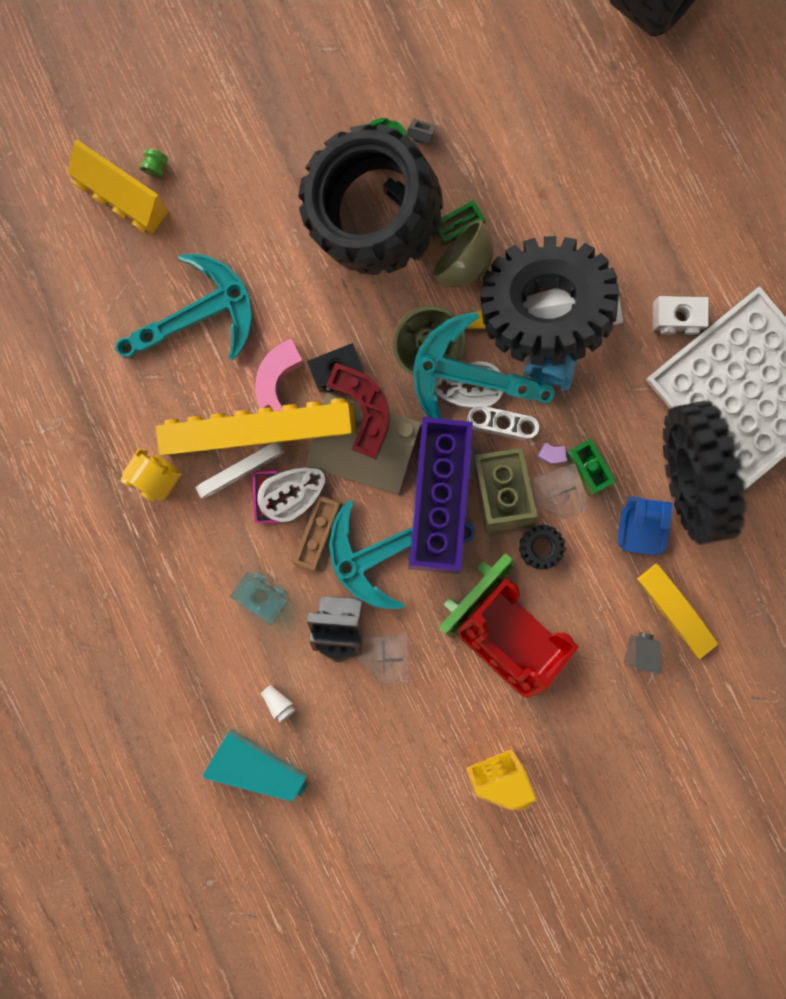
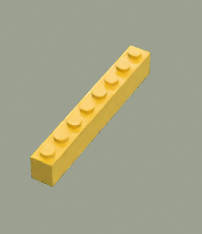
M346 398L330 400L331 404L321 405V401L306 403L305 408H297V404L283 405L280 411H273V407L259 408L256 414H249V410L235 411L234 416L226 417V413L211 414V419L203 420L202 416L187 417L188 422L179 423V419L164 420V425L156 426L159 455H176L357 434L354 403L346 402Z

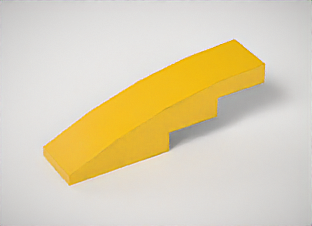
M654 564L637 578L658 611L666 617L677 635L685 641L695 657L700 660L718 645L706 625L658 564Z

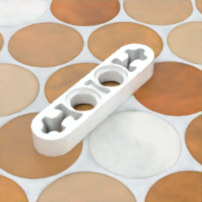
M272 443L202 482L195 489L201 499L207 498L250 474L253 470H257L275 460L285 452L280 443Z

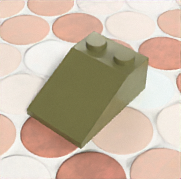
M523 448L474 455L481 512L486 534L534 526L538 516Z

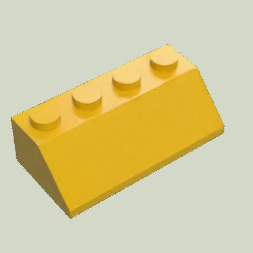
M76 139L73 144L67 171L74 180L72 184L82 192L86 190L93 194L91 197L99 204L104 206L107 203L113 207L111 211L121 219L127 217L132 220L131 225L143 233L146 230L153 235L169 213L159 195Z
M512 749L466 768L474 792L481 798L507 809H517L518 811L532 805L531 802L537 800L525 770Z

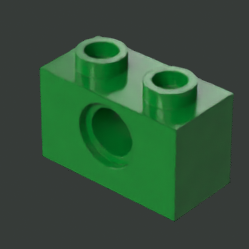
M591 438L566 452L567 459L588 495L595 494L616 482Z

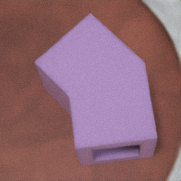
M544 443L536 458L549 465L564 463L567 461L565 446L553 447Z

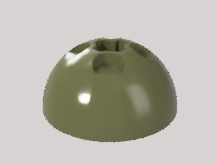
M477 220L468 226L449 246L432 273L434 280L452 287L466 286L477 281L489 268L493 258L494 245L491 233L482 220Z
M425 305L412 309L400 319L394 330L392 347L394 356L403 370L413 376L414 361L420 346L430 332L445 321L456 317L453 313L439 306ZM464 331L455 342L450 340L444 356L457 360L461 359L465 348ZM426 361L423 364L424 368H430L432 366V363L430 361Z

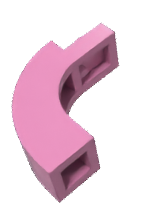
M292 339L272 349L258 369L255 392L260 408L273 407V411L282 410L278 396L279 385L289 372L304 365Z

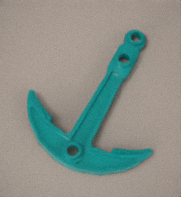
M181 254L178 256L179 261L196 268L207 278L211 276L218 289L163 320L152 322L132 332L129 338H120L115 345L116 352L120 356L132 358L137 351L144 352L165 341L168 336L225 310H230L234 324H231V347L228 359L233 361L244 348L252 325L251 300L247 289L241 279L226 264L206 255ZM234 291L240 292V296L238 298L232 297V293ZM152 334L153 340L146 342V336ZM127 345L132 347L129 353L124 352V348Z
M467 313L445 321L430 332L415 357L413 366L414 390L421 408L429 418L443 419L438 408L437 395L434 392L437 378L504 391L507 395L527 400L536 398L538 402L544 404L551 402L555 396V391L548 382L537 383L533 378L513 373L504 374L444 356L450 340L455 342L464 329L479 319L478 313ZM426 361H430L432 363V366L430 368H424L423 364ZM525 385V391L519 392L518 388ZM548 391L549 395L547 397H541L543 392Z
M348 500L336 516L329 542L331 562L337 577L356 598L372 606L386 609L404 608L405 603L389 597L376 586L373 588L364 576V571L409 547L412 527L353 553L347 537L350 535V513L353 501ZM344 564L351 565L352 570L350 573L343 572L342 567Z

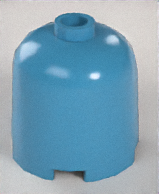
M570 354L565 356V364L553 366L551 357H545L544 366L531 364L530 355L523 376L529 375L537 383L548 382L552 386H561V391H566L571 387L578 360L573 361Z

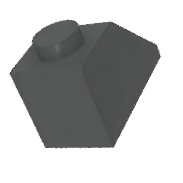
M639 632L638 636L630 634L624 663L636 669L660 674V642L653 640L654 635L644 632Z

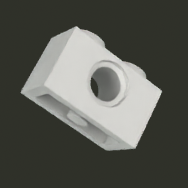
M659 296L653 302V331H660V334L663 335L675 334L676 331H685V335H698L708 327V297ZM676 312H681L684 315V322L676 318Z

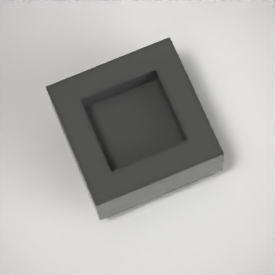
M413 118L408 127L407 136L417 143L430 144L436 125Z

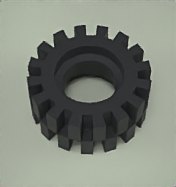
M537 525L524 532L519 542V551L521 552V558L525 560L527 565L536 569H550L559 564V561L563 559V553L566 551V547H564L565 540L562 539V534L555 530L556 528L548 525ZM540 537L548 539L551 543V551L545 557H540L533 551V543Z

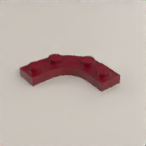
M335 363L326 386L357 400L363 412L362 425L352 450L377 460L390 425V410L387 399L380 387L370 377L357 370Z

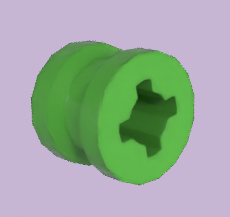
M145 149V160L141 162L139 169L147 175L162 178L164 175L163 167L167 164L169 158L157 150Z

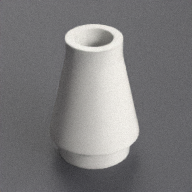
M273 685L268 686L261 692V696L264 698L273 719H277L279 723L295 712L293 703L276 690Z

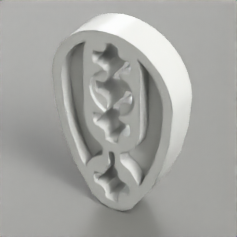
M488 362L470 363L500 372L496 366ZM443 378L436 379L434 392H436L437 397L441 400L467 409H472L475 406L491 407L500 399L503 391H491L490 388L485 387L483 392H479L477 387L472 388L471 392H467L466 388H462V385H465V383ZM442 382H446L447 386L452 387L448 389L447 394H443L442 390L437 388L441 386Z
M297 468L269 477L262 483L258 491L257 499L260 510L266 517L274 521L287 522L295 519L305 512L320 494L325 483L324 473L314 468ZM310 474L318 476L315 480L316 485L306 484L310 480ZM289 486L292 488L297 487L295 498L293 496L286 497L285 504L278 502L274 505L275 510L266 508L269 504V498L277 500L279 492L286 494L290 491Z

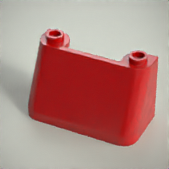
M505 578L458 627L457 634L465 644L518 694L530 698L547 690L579 646L569 634L564 632L551 634L517 602L520 598L518 586Z

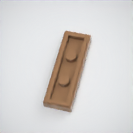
M318 495L293 564L316 572L333 523L340 509V502Z

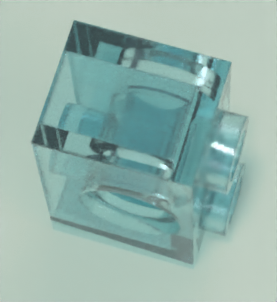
M257 571L254 573L246 572L230 595V598L269 625L274 624L290 600L286 597L287 592L277 585L274 588L266 583L267 578ZM259 589L267 592L268 598L265 603H260L256 600V592Z

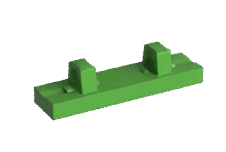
M505 553L492 568L482 561L477 569L484 577L458 605L449 598L444 603V606L452 612L439 626L446 635L452 638L465 619L516 566L513 559Z

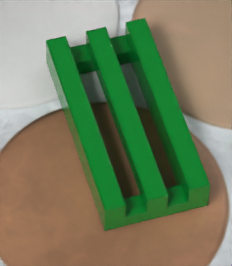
M474 200L441 218L436 234L441 239L443 246L454 241L475 221L448 236H445V234L473 218L478 217L475 221L482 220L485 223L486 220ZM470 209L474 210V212L441 230L440 226Z

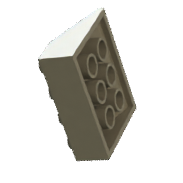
M326 393L322 405L331 404L330 400L340 399L341 397ZM346 399V402L354 403L357 434L312 439L306 466L399 495L421 422L390 413V425L377 460H374L352 450L362 425L363 412L358 402Z

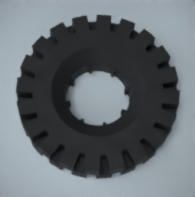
M544 236V247H539L536 239L532 238L523 241V252L516 245H513L505 250L506 259L498 256L491 263L492 271H486L483 277V287L480 290L483 324H485L486 332L490 339H495L496 346L505 353L511 348V358L523 362L527 355H531V364L544 366L545 357H551L553 366L565 364V356L570 354L573 361H577L586 357V347L594 352L602 345V337L608 338L613 330L619 301L617 275L613 267L609 268V260L602 253L595 256V248L587 243H584L577 250L576 239L565 237L561 247L556 246V236ZM547 287L562 289L575 300V304H572V309L568 313L552 319L539 318L530 314L528 309L524 308L523 303L527 301V297L531 293Z
M709 400L674 406L667 411L668 415L665 416L664 420L666 428L663 429V440L666 445H663V457L668 461V464L665 465L666 477L671 478V483L668 486L671 497H676L674 507L677 515L681 514L683 528L688 530V536L699 545L733 539L741 533L740 528H743L745 522L742 513H746V500L741 495V493H746L745 479L738 474V471L743 470L740 456H734V452L737 449L734 435L728 436L730 426L726 418H721V410L717 405L713 406V402Z

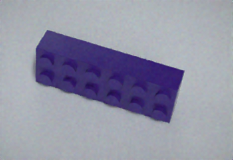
M423 417L408 569L458 574L461 571L473 422Z

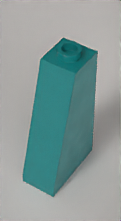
M233 729L227 733L202 775L207 780L293 802L296 795L301 797L308 786V783L305 782L308 774Z

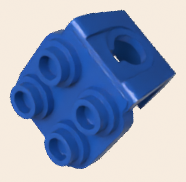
M628 496L627 504L620 513L617 535L619 547L628 552L658 555L665 551L668 544L673 503Z

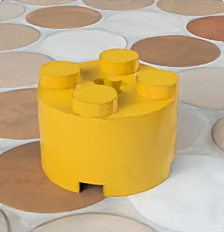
M138 448L123 471V476L120 480L129 487L133 488L135 486L141 490V496L151 502H154L155 499L159 501L165 500L182 474L176 473L178 469L156 454L150 457L147 455L148 450Z

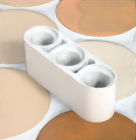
M486 406L473 407L467 417V421L473 422V430L521 441L531 440L539 431L538 421L531 416ZM476 412L482 413L485 417V422L482 424L475 423L472 415ZM498 418H505L509 423V427L507 429H500L496 424V420ZM521 424H530L533 429L532 434H524L521 431Z

